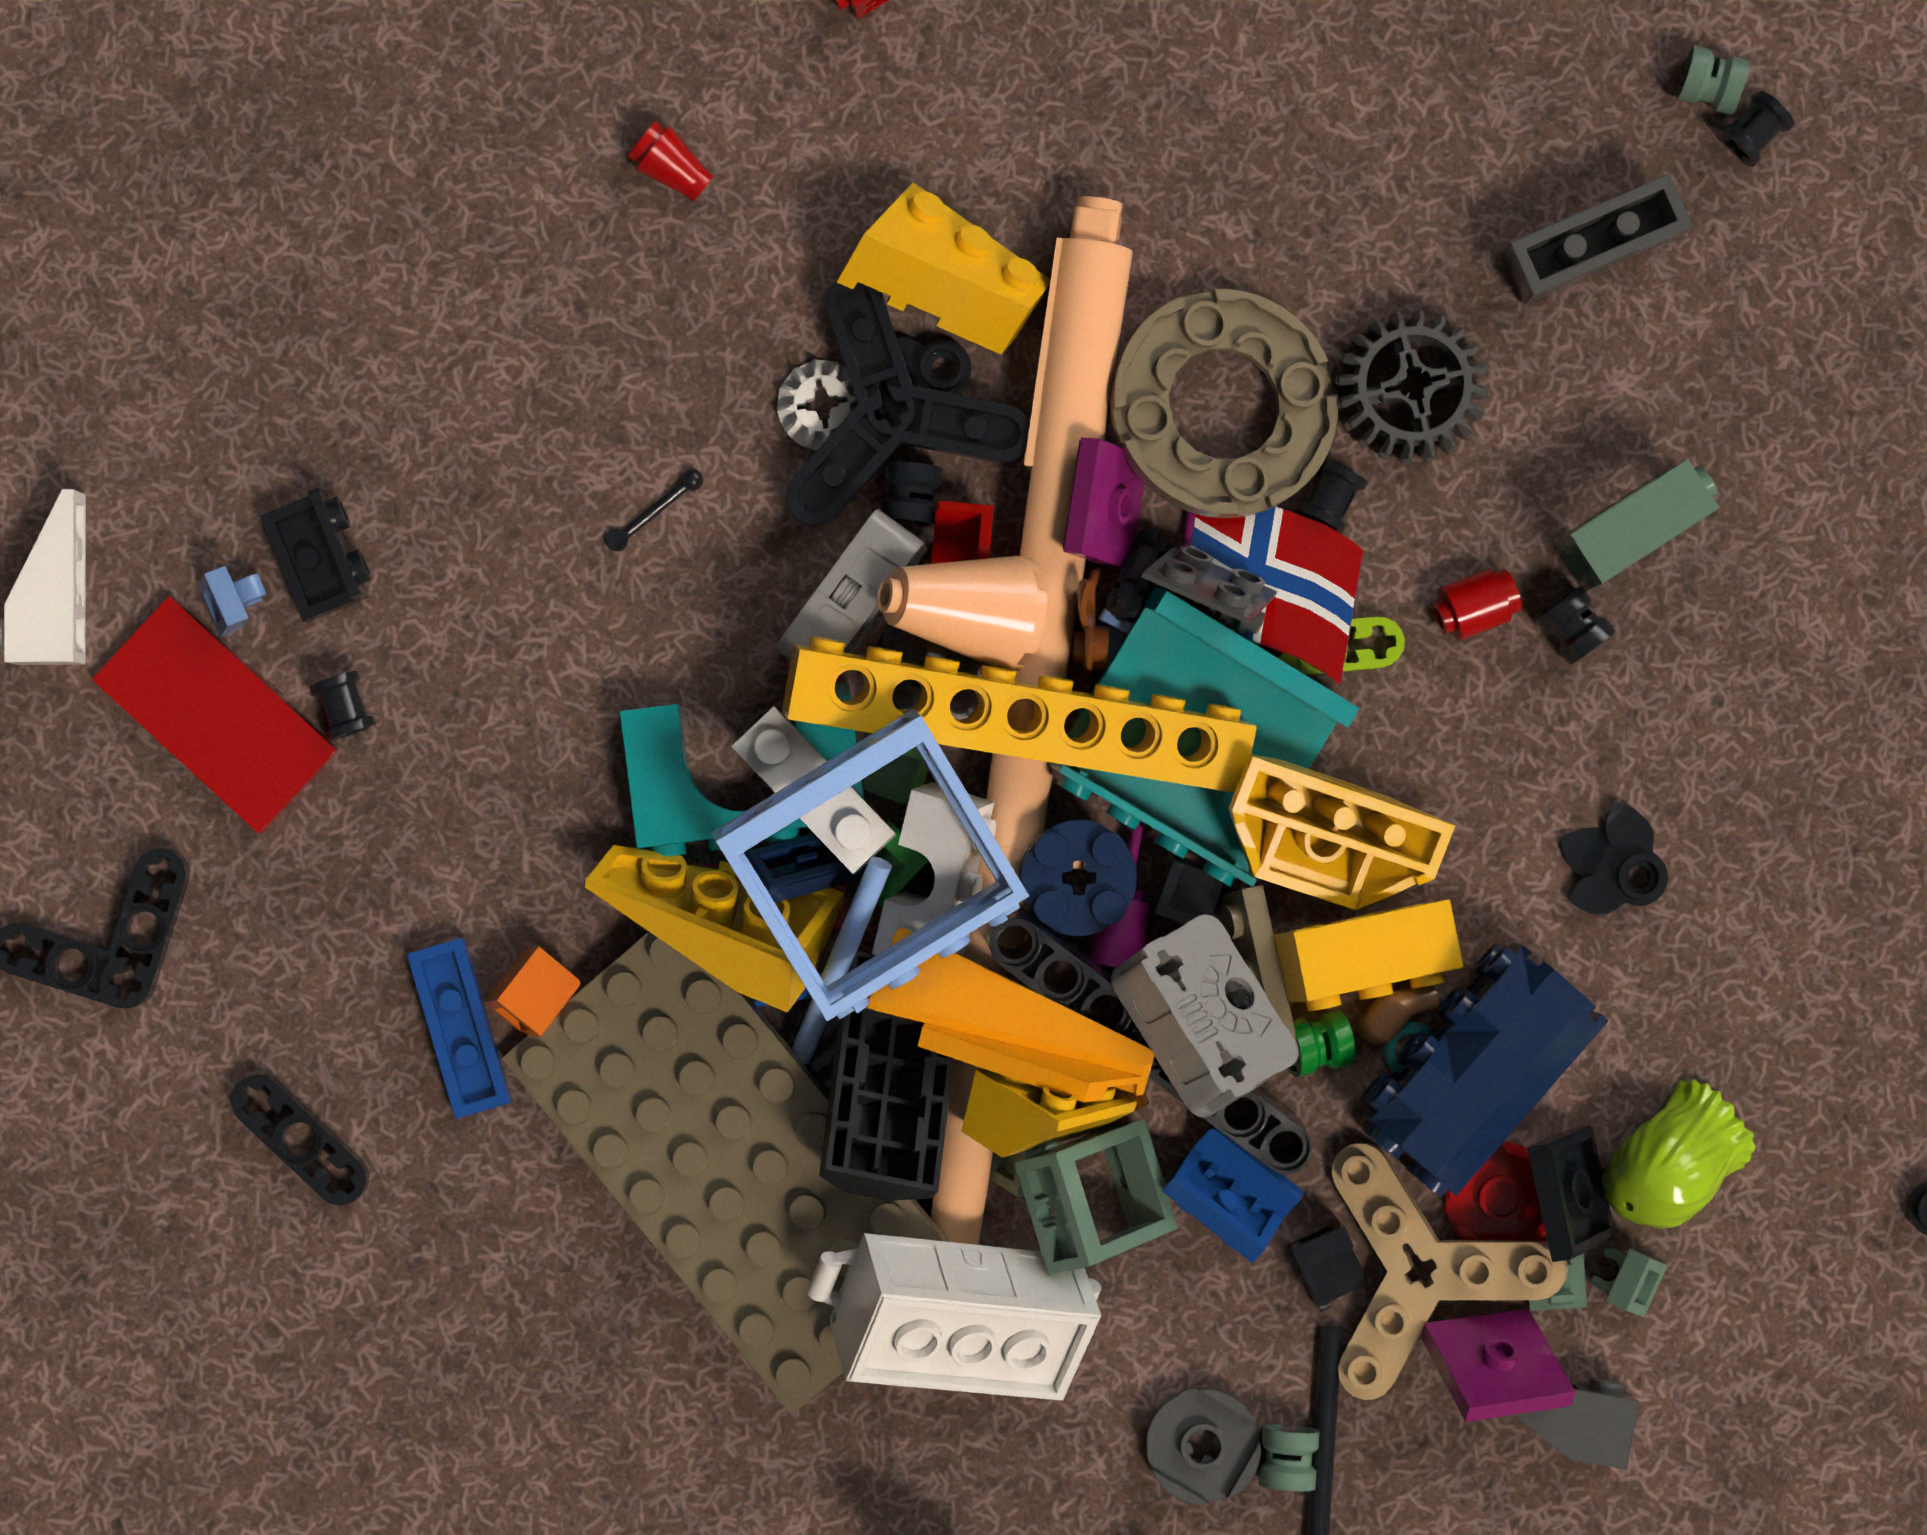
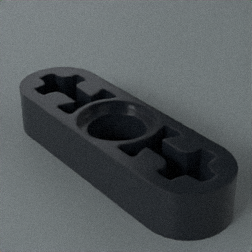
M255 1074L242 1079L235 1086L231 1095V1107L235 1116L325 1201L334 1205H346L357 1200L365 1193L370 1178L365 1162L276 1078L267 1074ZM249 1087L256 1091L267 1087L271 1091L267 1102L278 1114L284 1111L286 1104L294 1111V1114L284 1118L277 1125L273 1135L265 1128L266 1125L275 1121L263 1110L256 1111L253 1114L247 1110L246 1107L251 1101L250 1097L246 1094ZM294 1123H305L316 1134L315 1148L308 1155H296L286 1145V1132ZM328 1143L336 1150V1153L328 1156L326 1159L338 1169L350 1165L355 1170L350 1178L355 1185L352 1192L346 1188H342L337 1192L333 1191L329 1185L334 1177L323 1165L316 1169L315 1174L307 1168L309 1163L321 1157Z

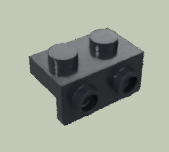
M319 487L308 491L309 496L260 515L302 622L305 623L369 598L364 583L372 581L369 567L360 549L351 551L343 530L350 528L351 525L338 496L330 498L328 492Z

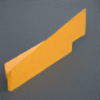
M904 927L898 928L889 947L913 932ZM937 953L919 964V974L906 984L894 989H890L887 984L870 996V1003L867 1008L924 1023L918 1047L1040 1088H1050L1049 1091L1069 1098L1072 1095L1076 1096L1077 1100L1081 1102L1102 1100L1109 1087H1116L1134 1093L1135 1096L1143 1095L1154 1060L1152 1049L957 953L941 958Z

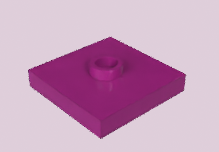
M1081 437L1063 543V552L1117 569L1123 568L1130 551L1133 550L1145 485L1125 459L1123 448L1101 439Z
M1529 1309L1424 1323L1420 1338L1465 1422L1569 1407L1572 1405L1576 1392Z

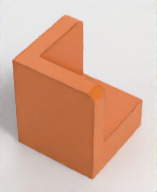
M539 946L526 948L483 1003L525 1037L528 1035L531 1037H541L579 988L580 980Z

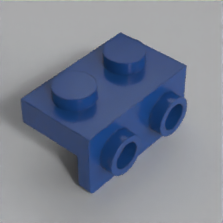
M1213 1125L1206 1130L1184 1155L1162 1190L1182 1210L1194 1216L1219 1236L1227 1246L1239 1252L1251 1263L1265 1251L1283 1218L1298 1204L1303 1196V1191L1283 1174L1267 1167Z

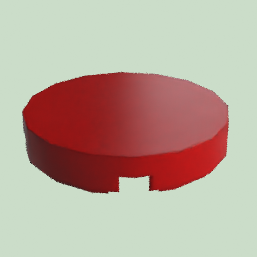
M1504 1141L1457 1196L1449 1191L1444 1194L1445 1213L1455 1233L1463 1240H1542L1546 1235L1528 1149L1526 1147Z

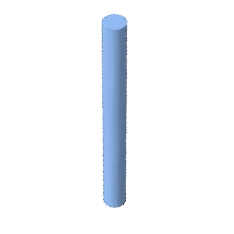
M871 857L822 973L821 979L826 986L847 974L892 868L891 864L882 858ZM813 998L791 1048L803 1064L811 1062L827 1024Z

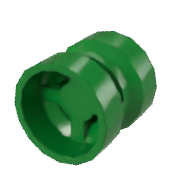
M1336 1010L1322 1013L1317 1021L1307 1022L1303 1018L1293 1020L1300 1053L1297 1061L1288 1068L1294 1077L1314 1074L1320 1066L1327 1065L1331 1069H1338L1353 1064L1355 1059V1042L1349 1021L1343 1012Z

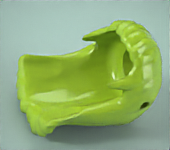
M1694 1079L1690 1082L1681 1080L1677 1083L1664 1107L1630 1134L1610 1158L1606 1171L1602 1175L1604 1198L1609 1202L1616 1214L1633 1223L1659 1229L1680 1226L1684 1222L1689 1221L1713 1199L1726 1176L1744 1168L1745 1163L1750 1162L1751 1155L1756 1147L1753 1142L1754 1133L1744 1127V1120L1735 1117L1734 1105L1731 1102L1724 1101L1721 1092L1712 1090L1709 1083L1700 1084Z

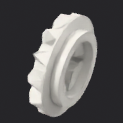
M814 359L809 363L794 368L780 387L777 404L778 416L784 430L796 443L808 449L818 450L858 405L846 366L839 361ZM816 381H822V387L826 389L829 398L848 400V402L839 403L838 407L830 409L829 428L826 429L823 428V422L819 420L816 411L798 410L799 406H806L807 402L815 400Z

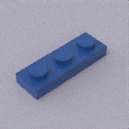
M465 937L408 953L407 957L455 1119L513 1102Z

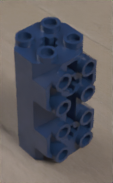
M1513 942L1509 947L1504 946L1503 948L1497 943L1492 945L1475 964L1474 970L1479 975L1465 991L1459 986L1456 987L1437 1008L1436 1013L1444 1019L1440 1027L1432 1035L1419 1030L1402 1047L1398 1055L1404 1060L1401 1064L1405 1068L1400 1073L1397 1071L1393 1072L1390 1077L1381 1073L1372 1081L1361 1096V1099L1368 1105L1363 1116L1370 1122L1363 1132L1395 1159L1398 1160L1403 1153L1409 1156L1413 1161L1406 1170L1440 1198L1447 1191L1455 1196L1459 1194L1608 1022L1603 1014L1593 1011L1595 1009L1593 1003L1555 969L1544 961L1537 966L1528 957L1532 952L1522 944Z

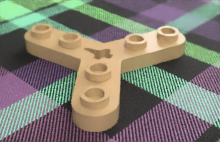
M1356 1142L1346 1146L1336 1155L1332 1164V1177L1335 1186L1387 1270L1382 1283L1347 1345L1338 1366L1339 1379L1344 1389L1353 1397L1362 1400H1373L1388 1392L1396 1382L1421 1336L1424 1323H1428L1440 1300H1542L1550 1298L1557 1293L1566 1281L1568 1272L1566 1260L1552 1262L1547 1241L1439 1240L1388 1155L1379 1146L1370 1142ZM1405 1243L1410 1245L1415 1255H1418L1422 1261L1432 1259L1436 1263L1437 1268L1431 1273L1433 1284L1427 1286L1422 1279L1413 1282L1409 1278L1407 1272L1414 1265L1409 1252H1405L1403 1249Z

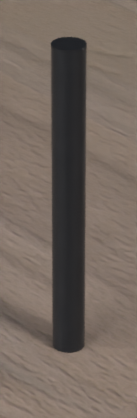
M1320 1325L1313 1428L1319 1430L1320 1433L1318 1450L1312 1454L1311 1465L1317 1474L1315 1490L1309 1491L1306 1535H1329L1340 1380L1338 1366L1341 1360L1342 1326Z

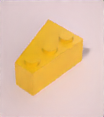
M913 182L864 233L837 283L854 289L857 282L889 295L887 305L904 311L907 304L939 317L936 323L937 327L1002 355L1028 323L1049 289L1051 279L1039 272L1032 263L1019 258L991 238L984 229L973 225L943 204L936 195L925 191Z
M1450 899L1426 902L1274 934L1288 1002H1306L1307 1011L1342 1005L1340 994L1357 990L1359 1000L1390 995L1394 993L1392 983L1407 979L1410 981L1411 989L1444 983V971L1464 967Z

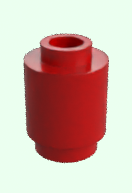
M1489 568L1438 588V601L1432 603V610L1443 634L1451 632L1456 640L1461 641L1510 622L1512 614L1522 611V602L1516 583L1509 571L1502 569L1494 572Z

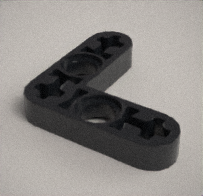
M166 848L149 850L139 858L134 868L109 949L32 924L13 923L0 929V969L8 974L117 1008L129 1009L143 1005L150 999L155 990L190 877L188 862L182 854L173 849ZM164 857L170 860L169 869L177 873L175 882L162 885L158 899L170 900L167 910L155 903H138L137 901L140 891L145 895H152L156 878L148 875V868L150 865H160ZM144 911L154 914L161 926L158 938L148 945L137 942L130 930L134 917ZM20 933L26 935L25 944L28 947L41 951L47 950V940L55 942V945L46 957L45 975L37 971L43 963L41 960L24 957L19 959L17 965L12 962L13 953L5 949L6 941L16 940L19 938ZM123 946L134 953L152 954L150 965L145 961H138L134 972V979L142 982V987L140 991L129 992L126 999L120 996L121 987L113 983L115 974H125L128 971L132 957L120 956ZM70 949H77L83 952L89 963L86 976L78 982H70L65 979L59 969L62 955Z

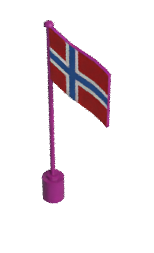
M1276 506L1255 515L1239 518L1206 517L1187 511L1181 546L1195 547L1208 553L1213 558L1212 563L1227 570L1244 569L1253 572L1264 579V586L1278 591L1276 597L1261 611L1266 613L1257 634L1247 631L1244 635L1236 631L1234 632L1249 641L1303 660L1328 675L1341 686L1364 550L1351 539L1329 526ZM1203 605L1200 611L1207 615L1209 607ZM1218 612L1216 618L1214 619L1217 622L1220 618L1221 612ZM1140 821L1136 830L1131 828L1128 850L1133 856L1135 866L1137 865L1144 826L1142 821ZM1135 889L1134 897L1127 907L1125 915L1119 922L1108 926L1101 932L1089 935L1086 955L1100 966L1116 968L1146 946L1153 904L1142 902L1144 891Z

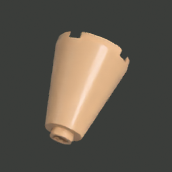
M1009 556L897 567L890 573L889 577L882 580L878 589L877 604L879 610L883 612L886 622L893 627L988 666L1020 671L1025 667V665L1018 663L1024 653L1034 655L1040 645L1046 624L1048 598L1047 590L1037 588L1034 573L1043 574L1040 565L1029 557Z

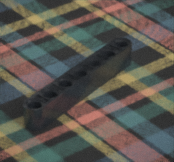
M1021 907L1006 916L1008 918L1007 921L992 927L988 922L986 923L985 935L992 957L1000 966L1036 993L1134 1041L1136 1040L1140 1032L1112 987V974L1038 920L1029 911ZM1010 926H1021L1028 931V937L1020 947L1014 949L1005 948L998 943V937L1004 929ZM1062 960L1074 966L1072 974L1065 981L1055 983L1044 978V972L1052 962ZM1112 995L1118 998V1006L1110 1015L1101 1017L1089 1012L1091 1003L1099 996ZM1154 1056L1149 1078L1184 1103ZM1260 1086L1243 1096L1252 1100L1249 1111L1243 1116L1229 1117L1225 1115L1226 1107L1213 1115L1204 1118L1267 1167L1278 1173L1291 1174L1297 1172L1307 1165L1312 1156L1313 1145L1300 1118ZM1282 1131L1296 1133V1139L1288 1149L1279 1151L1269 1148L1272 1138L1277 1133Z

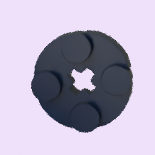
M1084 819L1060 821L1045 829L1023 854L1019 869V879L1029 894V897L1024 899V901L1036 918L1056 932L1071 936L1095 934L1119 922L1125 915L1126 909L1134 897L1137 882L1135 862L1122 837L1102 824ZM1083 861L1084 869L1093 872L1094 875L1093 883L1085 884L1083 893L1073 894L1072 885L1062 882L1063 872L1072 871L1073 862Z

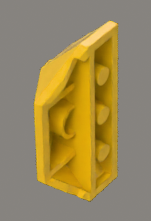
M1251 754L1247 758L1228 808L1251 875L1353 910H1358L1396 895L1415 884L1421 885L1434 880L1455 829V825L1381 793L1281 759Z

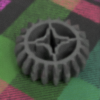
M1415 309L1410 318V326L1405 327L1403 316L1398 310L1391 312L1389 315L1390 331H1387L1378 319L1370 321L1368 330L1374 341L1372 342L1364 335L1356 333L1350 342L1354 349L1362 355L1343 353L1339 359V363L1343 367L1354 372L1353 374L1337 375L1334 379L1336 387L1351 389L1352 394L1345 395L1337 400L1338 410L1355 407L1357 414L1351 416L1344 423L1346 430H1354L1363 423L1368 431L1360 438L1359 445L1362 448H1366L1377 436L1383 440L1378 450V457L1383 460L1389 457L1394 445L1401 446L1399 454L1400 463L1405 465L1412 461L1414 447H1419L1420 456L1424 463L1432 462L1435 459L1434 442H1437L1440 449L1446 455L1453 453L1456 450V445L1450 432L1452 431L1463 440H1468L1474 432L1463 418L1480 421L1485 415V411L1480 406L1471 403V399H1486L1490 395L1489 387L1472 383L1473 379H1478L1488 373V366L1486 364L1470 366L1468 363V359L1474 357L1480 351L1478 344L1472 343L1461 350L1456 343L1463 337L1465 329L1459 325L1449 336L1441 333L1446 322V317L1442 314H1438L1434 318L1430 328L1423 327L1425 316L1422 309ZM1410 342L1422 343L1434 348L1446 358L1452 368L1432 369L1426 367L1420 362L1416 349H1412ZM1393 345L1395 358L1393 359L1395 365L1394 377L1388 381L1381 382L1378 386L1367 388V373L1374 356L1386 347ZM1406 370L1408 373L1416 374L1415 380L1420 377L1424 383L1432 382L1418 394V403L1416 400L1408 399L1409 393L1404 396L1400 390L1393 391L1395 387L1401 385L1407 378ZM1457 385V399L1451 415L1443 424L1431 429L1428 417L1431 415L1430 398L1432 394ZM1393 404L1399 406L1405 412L1408 423L1412 424L1413 432L1400 430L1389 425L1375 412L1372 405Z

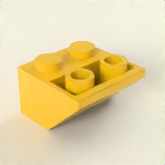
M980 1068L975 1071L961 1132L1000 1157H1006L1081 1137L1134 1112L1137 1100L1116 1087H1109L1102 1100L1081 1102L1077 1100L1076 1096L1072 1095L1069 1098L1049 1091L1050 1088H1040Z

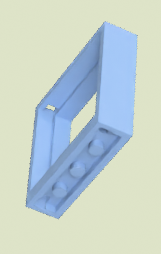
M914 709L901 715L711 832L826 1021L831 1020L835 1016L841 1019L854 1010L856 1013H859L870 1003L869 995L887 984L890 989L906 984L919 974V964L937 953L941 958H944L959 951L970 942L969 933L987 922L993 927L1007 921L1008 918L1006 916L1019 909L1018 903L1029 897V894L924 719ZM915 747L996 882L826 986L744 852Z

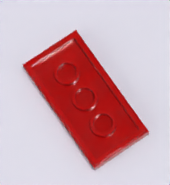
M168 596L91 679L258 834H262L339 751L172 596Z

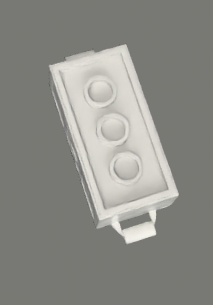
M864 1233L858 1249L838 1253L831 1251L823 1252L807 1289V1294L811 1299L825 1302L834 1307L830 1316V1325L845 1381L1063 1401L1101 1317L1096 1301L1101 1291V1285L1096 1280L1088 1278L1085 1267L1048 1275L1041 1251ZM842 1265H850L840 1291L833 1292L832 1289Z

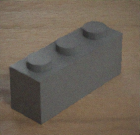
M1670 174L1517 239L1511 242L1501 255L1523 305H1526L1679 239L1693 225Z

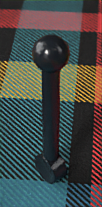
M696 469L686 470L682 474L679 484L622 530L613 529L609 531L605 538L607 547L615 552L624 550L628 545V539L688 490L696 491L702 486L703 476L701 472Z

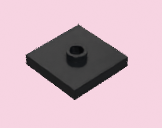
M1591 1125L1568 1129L1527 1147L1552 1262L1571 1260L1614 1238V1235H1616L1609 1202L1604 1198L1603 1173Z

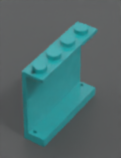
M1154 587L1097 682L1098 685L1129 690L1128 700L1150 704L1151 695L1159 694L1186 700L1184 710L1206 713L1207 703L1241 709L1240 719L1257 726L1252 755L1281 759L1310 769L1335 725L1340 724L1349 728L1360 709L1185 601L1158 587ZM1085 708L1081 709L1066 734L1068 737L1076 738L1087 731L1090 724V716ZM1133 718L1123 726L1121 740L1125 747L1136 746L1143 740L1146 726L1142 718ZM1191 727L1180 734L1177 741V749L1181 756L1192 755L1198 750L1201 744L1199 729ZM1057 763L1048 764L1063 774L1057 783L1058 785L1085 801L1094 792L1111 803L1105 813L1136 830L1140 821L1158 830L1159 833L1154 842L1183 859L1190 849L1207 860L1202 870L1230 887H1232L1236 878L1252 887L1256 883L1257 879L1247 873L1249 867L1228 810L1234 795L1233 792Z

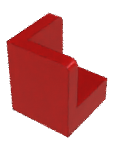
M938 501L936 504L931 564L988 559L990 556L994 505Z

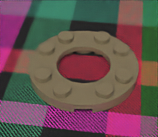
M1214 289L1212 292L1176 298L1160 307L1140 325L1125 344L1118 358L1110 390L1111 419L1118 445L1123 448L1125 459L1141 481L1158 496L1178 508L1214 518H1239L1267 511L1289 499L1304 487L1321 467L1331 448L1338 420V394L1334 395L1332 380L1326 363L1329 362L1327 356L1315 336L1295 315L1277 303L1257 294L1241 290ZM1207 351H1230L1250 359L1266 374L1275 393L1276 419L1269 438L1258 450L1236 459H1216L1196 451L1179 435L1173 422L1169 392L1176 372L1187 360Z

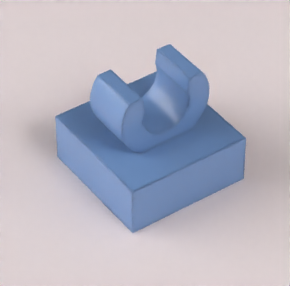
M226 566L205 573L197 585L220 637L241 629L249 618L245 608L262 601V597L267 595L258 573L233 583Z

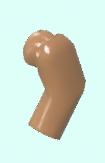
M1433 985L1413 989L1409 987L1393 991L1394 993L1378 997L1367 1013L1363 1014L1358 1021L1357 1030L1360 1037L1373 1045H1384L1394 1040L1412 1016L1434 1011L1438 1008L1439 997Z

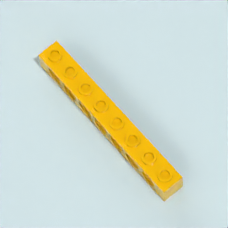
M810 636L809 646L793 644L781 712L789 720L874 733L901 715L914 709L922 716L937 743L941 745L1233 793L1236 790L1249 754L1252 755L1257 728L1256 725L1240 719L1241 709L1207 703L1206 713L1184 710L1186 700L1159 694L1151 695L1150 704L1128 700L1130 691L1122 688L1096 684L1094 694L1072 691V680L1039 675L1037 685L1015 681L1016 671L982 665L981 675L958 672L959 661L934 656H925L924 666L901 662L903 652L868 646L866 656L845 653V642ZM847 670L860 671L864 679L861 693L851 700L839 699L835 693V682L838 676ZM904 680H916L921 688L919 701L910 709H897L892 699L895 687ZM964 689L974 690L978 700L974 713L964 719L954 718L950 711V703L953 696ZM1030 699L1034 707L1032 720L1022 728H1011L1007 720L1010 706L1017 700ZM1085 708L1090 716V724L1087 731L1076 738L1068 737L1064 730L1066 717L1075 709ZM1133 718H1142L1146 726L1143 740L1136 746L1125 747L1121 740L1123 726ZM1197 727L1201 733L1200 747L1192 755L1181 756L1177 749V741L1180 734L1188 728Z

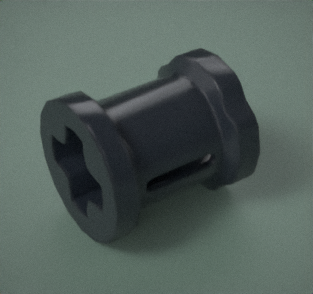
M1763 90L1757 91L1751 97L1752 105L1731 126L1725 124L1717 132L1719 140L1743 164L1749 167H1754L1761 160L1759 153L1780 131L1788 132L1795 125L1791 114L1782 104Z
M1324 460L1319 468L1322 473L1308 502L1300 503L1297 512L1306 518L1323 523L1342 534L1346 528L1343 519L1357 491L1365 490L1368 481L1346 467Z
M350 671L330 677L308 688L311 696L318 697L329 727V730L325 733L328 742L351 736L377 725L374 716H367L356 686V683L360 680L357 671Z

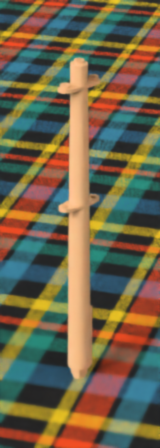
M1077 197L1070 238L1057 237L1024 461V466L1031 471L1019 555L1032 558L1040 565L1043 574L1034 573L1037 588L1047 590L1048 598L1046 624L1040 645L1034 655L1024 653L1018 663L1025 665V667L1020 671H1016L1015 681L1035 685L1038 684L1039 675L1063 679L1068 678L1078 613L1077 589L1079 582L1083 579L1086 559L1063 552V543L1079 441L1081 437L1101 440L1105 438L1111 383L1116 366L1133 251L1118 245L1122 221V203L1107 198ZM1030 699L1017 700L1010 706L1007 720L1011 728H1022L1032 720L1034 707ZM992 753L986 799L995 802L991 819L996 821L994 838L1019 878L1023 854L1029 845H1032L1036 837L1044 832L1054 768L1048 765L1050 762ZM981 858L977 874L983 878L981 889L983 890L996 881ZM1083 861L1073 862V868L1085 870ZM1024 900L1018 903L1021 908L1030 913L1032 912ZM986 923L969 933L971 940L967 945L965 958L1020 984L1018 978L1000 966L992 957L985 935ZM1021 926L1007 927L999 935L998 943L1005 948L1014 949L1020 947L1026 941L1028 931ZM954 1059L939 1190L933 1196L930 1218L950 1242L979 1245L993 1152L961 1132L975 1071L980 1069V1067Z

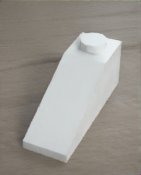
M74 489L61 490L4 604V618H0V652H4V662L16 665L85 664L86 494Z

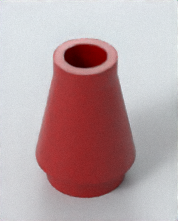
M657 121L653 122L627 156L638 165L635 169L636 171L683 194L692 202L696 200L714 177L712 173L705 169L671 126L665 129Z

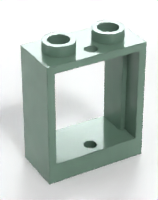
M1689 459L1565 536L1556 542L1554 546L1578 583L1585 591H1588L1611 579L1719 509V505L1713 498L1718 495L1717 487L1702 466L1699 465L1694 468Z
M1145 1118L1096 1130L1014 1162L1048 1275L1092 1266L1178 1229L1169 1197L1162 1192L1165 1183ZM1104 1150L1128 1229L1099 1241L1075 1161ZM1051 1206L1055 1208L1056 1216L1053 1215Z

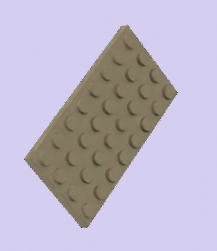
M650 932L645 934L565 1004L541 1037H531L528 1035L501 1058L791 1415L843 1373L830 1325V1316L834 1307L825 1302L815 1301L807 1294L808 1286L821 1254L825 1251L838 1253L858 1249L864 1233L950 1242L915 1199L886 1201L846 1193L819 1176L829 1094L760 1010L755 1007V1004L748 996L734 991ZM842 1265L832 1289L833 1292L840 1291L850 1265Z

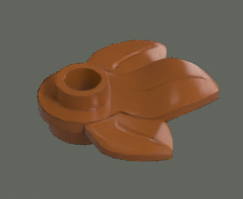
M1093 569L1089 580L1082 579L1077 589L1078 615L1083 630L1075 629L1073 664H1084V676H1092L1093 671H1105L1108 665L1110 626L1096 625L1097 582L1100 569Z

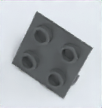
M1175 546L1172 547L1143 572L1142 578L1153 582L1152 589L1154 587L1164 589L1189 605L1194 600L1192 606L1199 611L1203 605L1208 606L1207 615L1212 619H1215L1218 612H1221L1218 622L1242 635L1247 631L1254 634L1259 632L1266 613L1261 611L1276 597L1278 592L1264 586L1265 581L1259 575L1244 569L1227 570L1212 563L1213 558L1208 553L1191 546H1181L1180 549Z

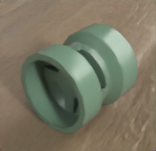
M1694 44L1688 53L1683 68L1689 71L1684 85H1678L1676 100L1692 105L1699 101L1710 103L1714 111L1731 116L1737 108L1746 83L1750 64L1749 60L1733 55L1726 59L1715 57L1711 49Z
M1279 1424L1263 1425L1261 1443L1267 1451L1266 1461L1259 1468V1485L1284 1491L1315 1490L1317 1472L1311 1463L1312 1454L1319 1447V1430L1297 1426L1296 1433L1281 1431V1425Z

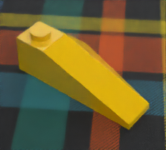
M613 845L585 879L586 889L738 993L788 1013L806 988L729 862L720 861L719 869L687 865L681 855L665 857L656 851ZM827 888L775 903L815 969H817L844 900V892L834 888Z

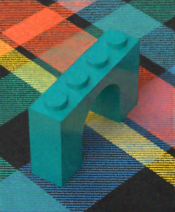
M835 683L836 696L841 700H851L850 683ZM672 704L620 711L637 848H651V851H656L665 857L686 854L685 843L708 840L709 851L721 850L711 832L745 811H732L716 805L704 796L696 786L689 770L681 706ZM795 721L796 729L827 761L858 743L856 730ZM860 780L852 785V787L865 800L863 781ZM798 818L766 838V844L799 838V828H806L808 826Z

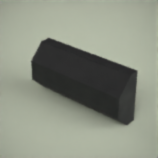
M857 950L848 973L876 955ZM867 1005L859 1013H856L854 1010L839 1019L819 1176L843 1192L886 1201L932 1198L939 1190L954 1058L918 1047L922 1026L924 1025L923 1022L874 1011L867 1008Z

